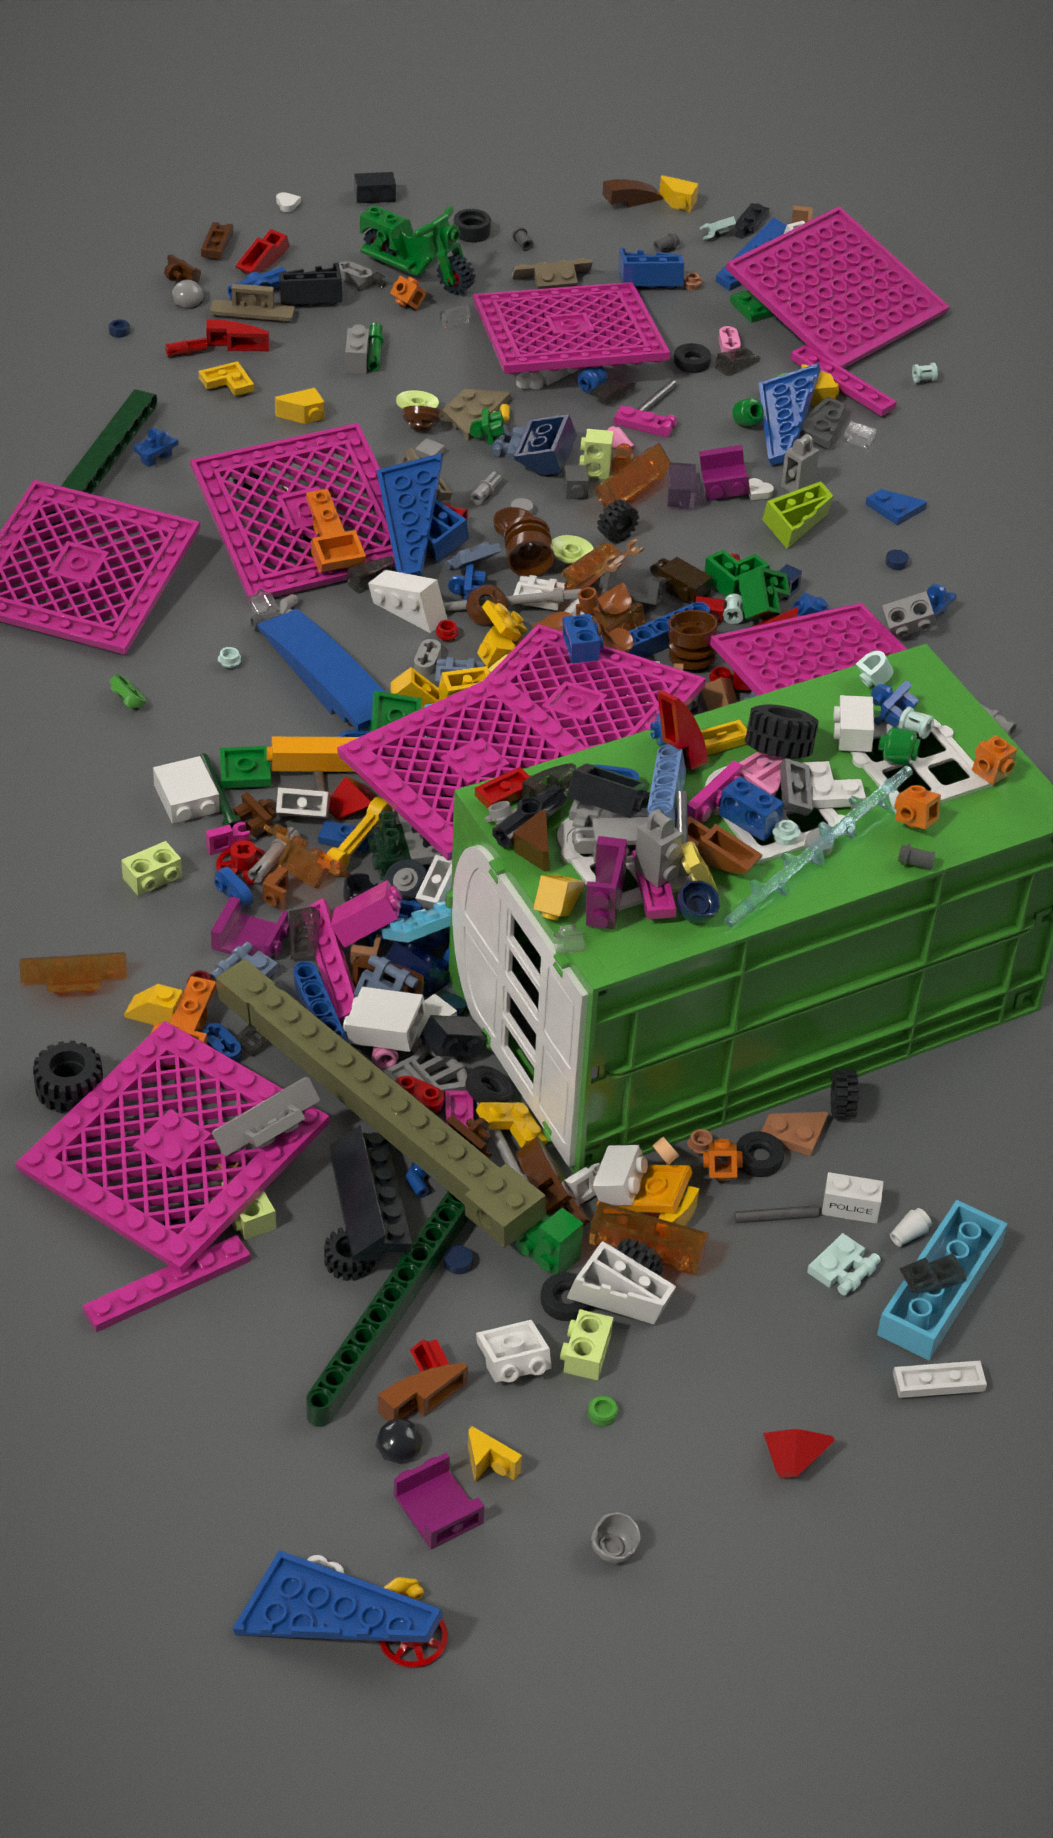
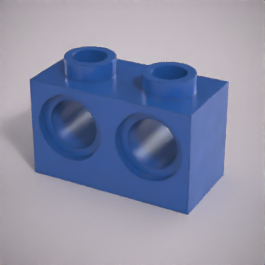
M583 614L562 617V637L571 663L600 660V651L604 649L603 638L599 636L598 625L593 623L591 615Z
M739 776L722 790L719 815L764 841L773 834L772 831L775 828V824L782 821L784 802Z

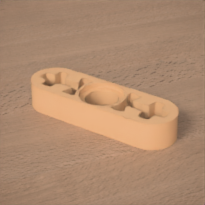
M664 1137L652 1145L667 1165L679 1157L678 1153Z

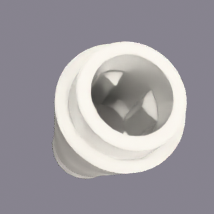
M920 1208L910 1210L890 1233V1238L894 1244L901 1247L903 1244L928 1233L929 1227L932 1226L931 1219Z

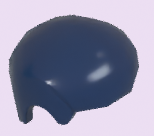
M701 880L686 882L679 890L676 899L678 911L684 919L692 923L709 921L716 915L721 905L718 893L713 886Z

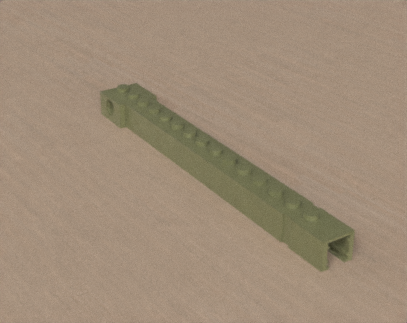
M245 958L216 977L220 1001L249 1025L252 1024L256 1027L257 1032L465 1205V1216L502 1247H507L546 1217L545 1194L507 1163L502 1167H498L283 989L277 988L271 979Z

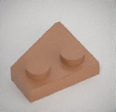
M829 1113L769 1114L761 1132L775 1136L782 1143L783 1148L812 1156L828 1120Z

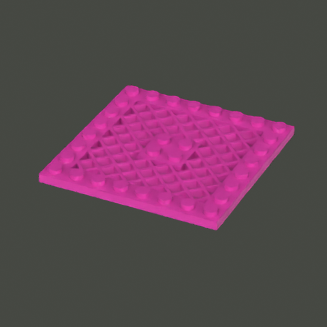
M633 282L473 294V303L504 373L514 375L527 371L536 373L539 370L558 371L564 368L576 370L589 366L599 368L602 365L620 366L626 363L638 365L643 362L652 361L660 363L663 360H670V351Z
M359 423L190 460L192 472L250 603L396 568L376 471L380 467ZM334 454L344 457L343 460L334 458ZM315 458L322 461V465H318L312 462L313 459ZM293 463H295L297 465L302 466V468L298 470L291 466ZM330 464L337 467V470L333 471L326 467ZM272 468H275L277 470H280L281 472L278 475L273 472H270V470ZM309 469L317 473L315 476H312L305 472ZM342 470H344L346 472L351 473L352 475L350 477H347L345 475H342L341 472ZM252 472L254 474L259 475L260 477L257 480L255 478L250 477V473ZM289 474L294 476V481L285 478V475ZM321 475L331 478L330 481L327 482L320 479ZM231 477L239 481L237 484L229 482L228 479ZM266 478L273 481L274 483L271 486L267 483H264L263 481ZM300 480L310 483L309 486L306 487L299 484ZM338 481L345 484V486L341 488L334 485V483ZM244 483H246L250 486H253V488L251 490H248L246 488H243L242 486ZM281 484L289 489L286 492L279 489L278 486ZM350 487H353L360 491L356 494L348 490ZM323 488L339 495L337 499L331 498L336 510L338 508L346 512L345 516L338 514L343 528L346 525L356 530L357 535L359 531L369 535L367 539L358 536L366 555L365 564L321 573L318 571L314 559L308 556L311 552V542L308 543L301 540L302 535L311 539L320 537V535H316L313 528V516L306 501V492L317 491ZM260 489L267 492V495L263 496L256 492ZM239 494L246 497V499L242 501L235 497ZM273 495L277 496L276 501L271 499ZM343 498H347L353 501V503L349 505L345 502H342ZM251 500H254L261 504L259 507H256L249 503ZM358 504H361L368 508L366 509V511L357 508L356 506ZM268 506L275 509V511L270 513L265 511L264 508ZM244 511H247L254 515L252 518H249L242 514L244 513ZM355 515L361 519L357 522L350 519V516ZM261 517L268 520L267 524L257 521L258 518ZM367 520L376 525L374 528L364 525L365 521ZM273 523L283 526L281 531L271 527ZM254 528L261 531L260 535L251 533V529ZM266 534L276 537L274 542L266 539ZM375 537L384 542L382 545L372 542L373 538ZM283 540L290 543V546L287 548L279 543ZM262 545L266 548H269V550L266 553L261 550H258V547ZM297 546L304 549L305 551L303 554H301L297 551H294V548ZM274 551L283 554L282 559L273 556ZM290 557L292 559L297 560L298 563L294 565L292 563L287 562V560ZM267 562L276 565L275 570L265 567Z
M33 480L0 531V578H2L0 580V590L7 588V591L0 593V622L126 655L199 532L200 522ZM52 511H56V512H57V513H54V514H51V515L46 516V513H49V512H52ZM74 516L77 517L76 519H73V520H70V521H67V520H66V519L71 518V517H74ZM58 521H61V522H62L61 524H58V525H55V526H52V525H51L52 523H55V522H58ZM97 521L98 523L89 527L87 526V524ZM43 526H46V527H47L46 529H42V530L36 531L37 528H40V527H43ZM82 526L83 528L74 532L72 531V529ZM114 527H118V528H119V529H117V530L108 532V529H111V528H114ZM67 531V534H64V535H61V536H58V537H57V535H56V534H59V533H62V532ZM103 532L102 535L93 537V534ZM139 532V535L129 537L130 534ZM52 536V539L43 542L41 540L43 538ZM88 537L87 540H83L80 542L77 541L78 539ZM124 537V540L118 542L113 541L115 539ZM158 537L160 538V540L150 543L149 541ZM34 541L37 542V544L28 547L26 546V544ZM106 542L109 543V545H106V546H103V547H100V548H99V546H98V545L103 544V543H106ZM143 542L145 543V545L135 548L134 546ZM56 546H57V548H58V549H56V550L47 552V549H50V548H53V547H56ZM128 547L130 548V550H128V551H125V552H122V553L119 552V550H122V549H125V548H128ZM41 551H42V553H43V554L38 555V556H35V557H32V556H31L32 554H35V553H38V552H41ZM147 553H150V554H151L150 556H147V557H144V558H141V557H140L141 555H144V554H147ZM27 557L26 560L20 562L16 561L17 559ZM132 558H135V559H136L135 561H132V562H129V563H125L126 560H129V559H132ZM45 562L48 563V565L39 568L37 567V565ZM120 563V566L110 568L111 565ZM30 567L33 568V570L24 573L21 571ZM139 568L142 570L134 574L130 572ZM17 572L18 574L9 578L6 577V575ZM124 573L126 574L125 577L116 579L115 577ZM48 574L47 578L42 577L43 575ZM38 578L37 581L27 583L28 580ZM109 578L111 579L110 582H107V583H104V584H101V583H100V581H103V580H106V579H109ZM19 583H22V584H23L22 586H19V587H16V588H13V589H12V587H11V586L16 585V584H19ZM57 583L59 584V586H57V587H54V588H51V589L48 588V586H51V585H54V584H57ZM129 584L132 585V587L122 590L121 588ZM42 588H43V590H44V591H42V592L33 594V591H36V590H39V589H42ZM80 589V592L71 595L69 593L70 591ZM114 589L117 590V592L109 595L106 594V592ZM28 594L27 597L17 599L18 596ZM61 594L65 595V597L56 600L53 598ZM101 594L102 596L94 600L90 599V597ZM46 599L50 601L41 605L38 604V602ZM86 600L85 603L75 605V602ZM119 600L123 602L114 606L111 604ZM66 605H70V606H71L70 608H67V609H64V610H61V611H60V609H59L60 607H63V606H66ZM104 605L108 607L99 611L96 610V608ZM89 610H91V612H92V613H90V614H88V615H85V616H81V614H80V613H83V612H86V611H89ZM106 617H113V619L105 622L102 621V619Z
M540 624L484 679H489L499 673L503 674L562 727H568L564 729L573 737L577 736L575 738L587 749L649 730L650 723L654 722L656 715L660 713L657 701L659 689L678 697L688 706L705 687L706 681L704 677L605 645L604 649L600 651V660L572 664L562 632ZM493 742V743H496V744H505V743H501V742ZM512 743L510 744V745L522 746V744H512ZM525 756V757H524V758H535V759H536V757H530V756ZM542 758L546 760H553L552 758Z
M501 673L337 747L338 756L447 861L452 859L454 790L501 776L518 767L527 768L550 761L542 758L556 759L587 749ZM425 736H435L436 738H429ZM442 737L453 738V740H451V739H442ZM493 742H501V743H505V744H496V743H493ZM511 743H512V744H522V746L510 745V744H511ZM404 745L415 746V748H414V747H404ZM421 747H431L432 749H425ZM439 748H442V749H450V750L447 751V750H438V749H439ZM384 755H393L394 757H386ZM507 755H519V757H513V756H507ZM401 756H404V757H412V758H411V759L401 758ZM525 756H530V757H536V759H535V758H524V757H525ZM418 758H426L429 760H419ZM397 767L408 768V770L397 769ZM414 769L425 770V772H423V771H414ZM432 771H442L443 773H434ZM411 780L422 781V783L411 782ZM428 782L439 783V785H437V784H428ZM445 784H456L457 786H448ZM424 794H436V796H428ZM442 795L453 796V798L442 797ZM438 807H449L450 809H439Z
M164 1021L27 1151L15 1165L17 1170L182 1274L330 1124L329 1115L310 1106L302 1111L305 1119L299 1122V1126L295 1130L288 1133H280L275 1136L274 1142L265 1147L246 1150L244 1145L240 1148L241 1151L232 1152L227 1156L223 1155L222 1152L221 1154L206 1156V1151L219 1149L215 1139L212 1137V1131L227 1123L224 1122L223 1117L239 1116L283 1089ZM174 1064L176 1066V1069L162 1071L161 1067ZM196 1076V1081L182 1083V1078ZM176 1079L177 1084L163 1086L162 1081ZM157 1082V1087L143 1089V1084ZM221 1087L227 1091L221 1092ZM216 1088V1093L202 1095V1090ZM197 1091V1096L183 1098V1093ZM177 1094L178 1099L163 1100V1096ZM158 1097V1102L144 1104V1099ZM139 1100V1105L125 1107V1102ZM237 1100V1105L222 1106V1102ZM217 1103V1108L203 1110V1105ZM198 1106V1111L184 1113V1108ZM159 1112V1117L145 1119V1114ZM139 1115L140 1120L126 1122L125 1117ZM120 1118V1123L106 1125V1120ZM218 1118L219 1123L204 1125V1120ZM199 1121V1126L193 1122ZM140 1130V1135L126 1137V1132ZM121 1133V1138L107 1140V1135ZM101 1136V1141L87 1143V1138ZM127 1147H134V1152H127ZM121 1148V1154L107 1155V1150ZM102 1151L101 1157L88 1158V1153ZM82 1154L81 1160L68 1161V1156ZM147 1160L152 1162L153 1164L147 1165ZM142 1161V1166L128 1168L129 1162ZM242 1161V1167L227 1169V1163ZM122 1164V1169L108 1171L109 1165ZM222 1164V1170L209 1172L207 1170V1166ZM102 1167V1172L88 1174V1169ZM202 1167V1173L188 1175V1169ZM76 1170H83V1175ZM162 1173L163 1179L148 1181V1175ZM168 1173L175 1177L168 1178ZM143 1176V1182L129 1184L128 1178ZM123 1179V1185L109 1187V1181ZM223 1180L222 1186L209 1187L208 1182ZM101 1182H103V1187H101L100 1185H98V1184H96V1183H101ZM203 1183L202 1189L189 1190V1185ZM183 1186V1192L169 1193V1188ZM163 1189V1195L149 1197V1191ZM143 1192V1198L129 1200V1194ZM123 1195V1196H124V1200H122L121 1198H119V1197H117V1196ZM204 1199L203 1205L190 1206L191 1200ZM184 1202L183 1208L170 1209V1204ZM164 1205V1211L150 1212V1207ZM139 1208H144V1213L141 1212V1211L138 1210V1209H139ZM185 1218V1224L171 1226L172 1219ZM159 1221H165V1226L159 1223Z

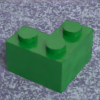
M723 549L706 557L704 572L712 576L711 585L727 597L730 594L741 595L738 575L758 567L770 569V565L756 553L737 561Z
M758 567L738 575L739 591L743 603L742 610L745 619L760 622L781 614L779 599L790 596L787 573Z
M561 1208L551 1217L546 1215V1217L516 1239V1247L523 1255L529 1256L537 1262L544 1271L550 1272L552 1275L566 1272L581 1259L583 1223L564 1208Z

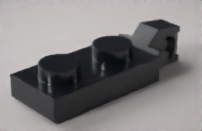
M751 203L736 221L735 237L743 239L748 232L754 233L769 215V208L761 204Z

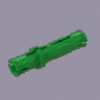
M375 322L369 328L367 368L371 370L372 365V371L380 369L381 346L384 342L382 336L383 326L379 323L377 328V322Z

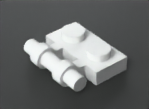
M534 575L529 577L520 576V581L517 583L513 595L552 592L553 589L558 588L565 590L566 583L557 582V579L552 578L550 580L538 579ZM545 601L522 605L558 611L560 602Z

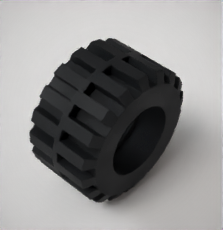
M772 704L754 706L751 708L745 742L754 750L771 756L790 759L809 757L813 753L819 721L811 714L792 707Z
M71 1040L69 1043L60 1041L58 1045L54 1046L51 1044L47 1046L48 1050H42L39 1053V1057L35 1058L33 1066L36 1096L41 1104L46 1105V1108L50 1110L55 1108L56 1112L59 1113L71 1111L103 1080L102 1061L99 1053H96L92 1046L87 1048L86 1043L81 1042L77 1044L76 1041Z

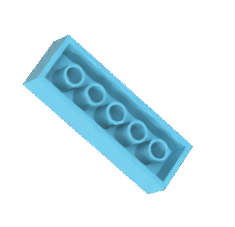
M956 1200L882 1312L877 1335L918 1356L930 1360L1003 1245L1008 1224Z

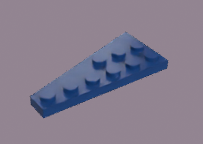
M773 217L733 259L783 235L787 225ZM726 266L716 275V282L729 291L742 285L725 269Z
M819 363L759 383L760 399L764 410L763 422L768 459L771 466L784 463L785 451L793 447L794 441L799 438L821 371Z
M441 453L376 470L397 572L422 576L443 462Z

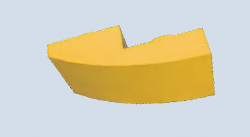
M688 1186L676 1213L660 1214L657 1223V1229L661 1230L660 1242L666 1243L672 1239L689 1222L697 1207L699 1188Z

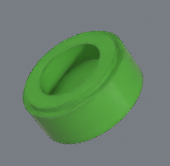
M598 1396L590 1401L588 1417L592 1423L598 1426H609L616 1421L618 1405L615 1400L608 1396Z

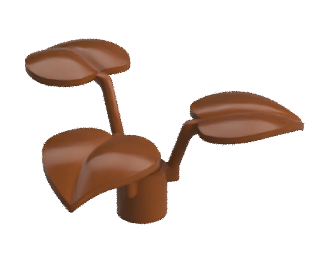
M622 582L599 598L594 588L586 587L578 592L580 604H576L575 615H580L581 611L591 616L595 615L604 634L602 636L603 645L623 652H629L634 645L630 632L623 628H615L608 633L600 614L618 616L631 608L632 599L625 583ZM565 611L556 612L545 617L540 622L534 623L533 628L540 624L562 632V617L573 615Z

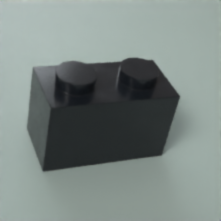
M393 172L354 174L356 202H395L396 183Z
M430 1015L419 1037L436 1056L476 1058L487 1035L470 1017Z

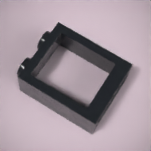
M586 763L573 771L566 797L631 818L638 812H641L642 808L646 809L650 797V792H647L649 783Z

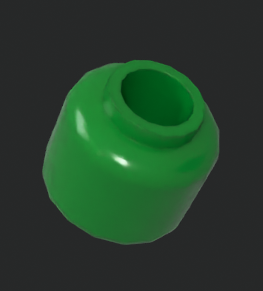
M754 398L740 400L732 409L733 420L741 427L757 425L761 422L764 415L762 404Z
M892 727L887 735H881L878 750L883 751V759L885 761L907 766L911 760L916 761L921 740L917 739L914 731Z

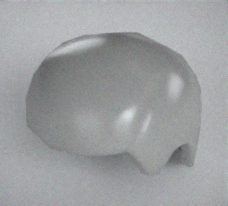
M183 280L173 288L172 299L175 305L183 308H193L203 301L202 288L195 281Z
M620 1512L604 1515L592 1532L591 1546L593 1551L602 1560L613 1564L627 1561L635 1553L641 1540L638 1524L630 1516Z

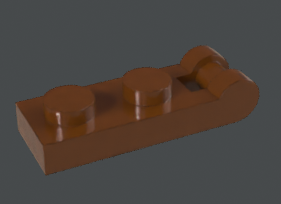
M212 222L201 248V257H208L210 259L222 258L229 238L233 235V224L220 225L219 222Z

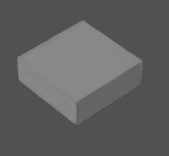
M427 438L415 448V452L420 458L442 454L445 451V445Z

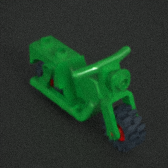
M375 205L360 215V233L362 234L368 230L363 239L366 242L360 249L361 253L375 258L377 262L387 263L414 276L422 275L439 261V268H437L439 274H437V278H441L439 283L444 284L443 288L445 290L449 289L448 292L450 294L454 292V295H460L475 283L474 278H476V274H472L475 270L470 268L472 264L466 262L467 259L463 255L461 245L456 242L460 236L459 227L456 224L449 225L448 219L454 211L453 207L448 206L440 216L416 229L415 232H413L410 219L407 220ZM452 251L453 255L448 257L447 254Z

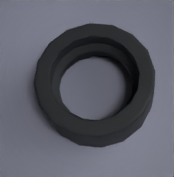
M463 209L454 215L453 224L459 227L460 240L478 242L490 235L491 218L485 211Z

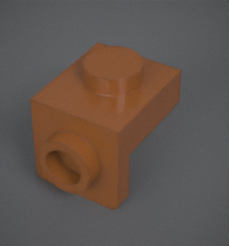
M279 866L273 873L268 874L262 883L263 902L283 911L287 908L286 890L289 888L288 869Z

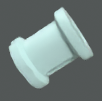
M930 363V365L925 366L913 365L912 377L914 382L919 383L921 380L936 381L938 377L936 363Z
M738 594L728 595L725 598L724 604L726 607L723 612L724 620L729 624H738L743 620L742 597Z
M907 707L900 717L898 727L914 731L919 734L920 738L925 739L933 728L934 717L931 715H921L914 712L912 707Z

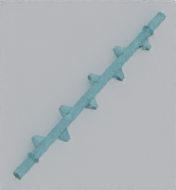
M904 766L893 777L886 779L884 784L865 800L851 796L849 803L852 811L833 827L825 822L819 823L820 838L799 856L796 857L784 852L781 855L784 868L765 884L755 879L751 880V896L743 899L741 904L724 918L726 925L732 927L746 914L752 913L755 907L774 891L783 896L788 895L787 880L809 861L822 866L825 863L822 850L842 833L852 839L857 836L855 822L874 806L878 805L887 810L892 807L889 794L895 792L897 787L913 774L912 769L909 766Z

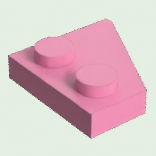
M757 751L739 762L743 765L742 777L775 797L781 785L780 763L785 758Z

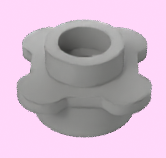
M508 801L495 803L488 808L490 815L486 816L485 820L486 822L495 821L496 825H498L517 811V808L511 809Z

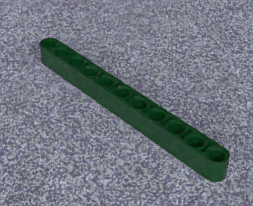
M134 389L61 487L93 494L156 409L157 395ZM52 511V512L46 513V516L51 515V514H54V513H57V512H56V511ZM76 516L71 517V518H68V519H66V520H67V521L73 520ZM58 521V522L52 523L51 525H52V526H55V525L61 524L62 522H61V521ZM43 526V527L37 528L36 530L39 531V530H42V529H46L47 527H46V526ZM64 532L56 534L57 537L61 536Z
M447 1191L413 1240L411 1252L404 1253L306 1396L307 1420L313 1426L323 1427L333 1420L442 1260L447 1249L450 1248L469 1220L465 1216V1205L449 1191Z

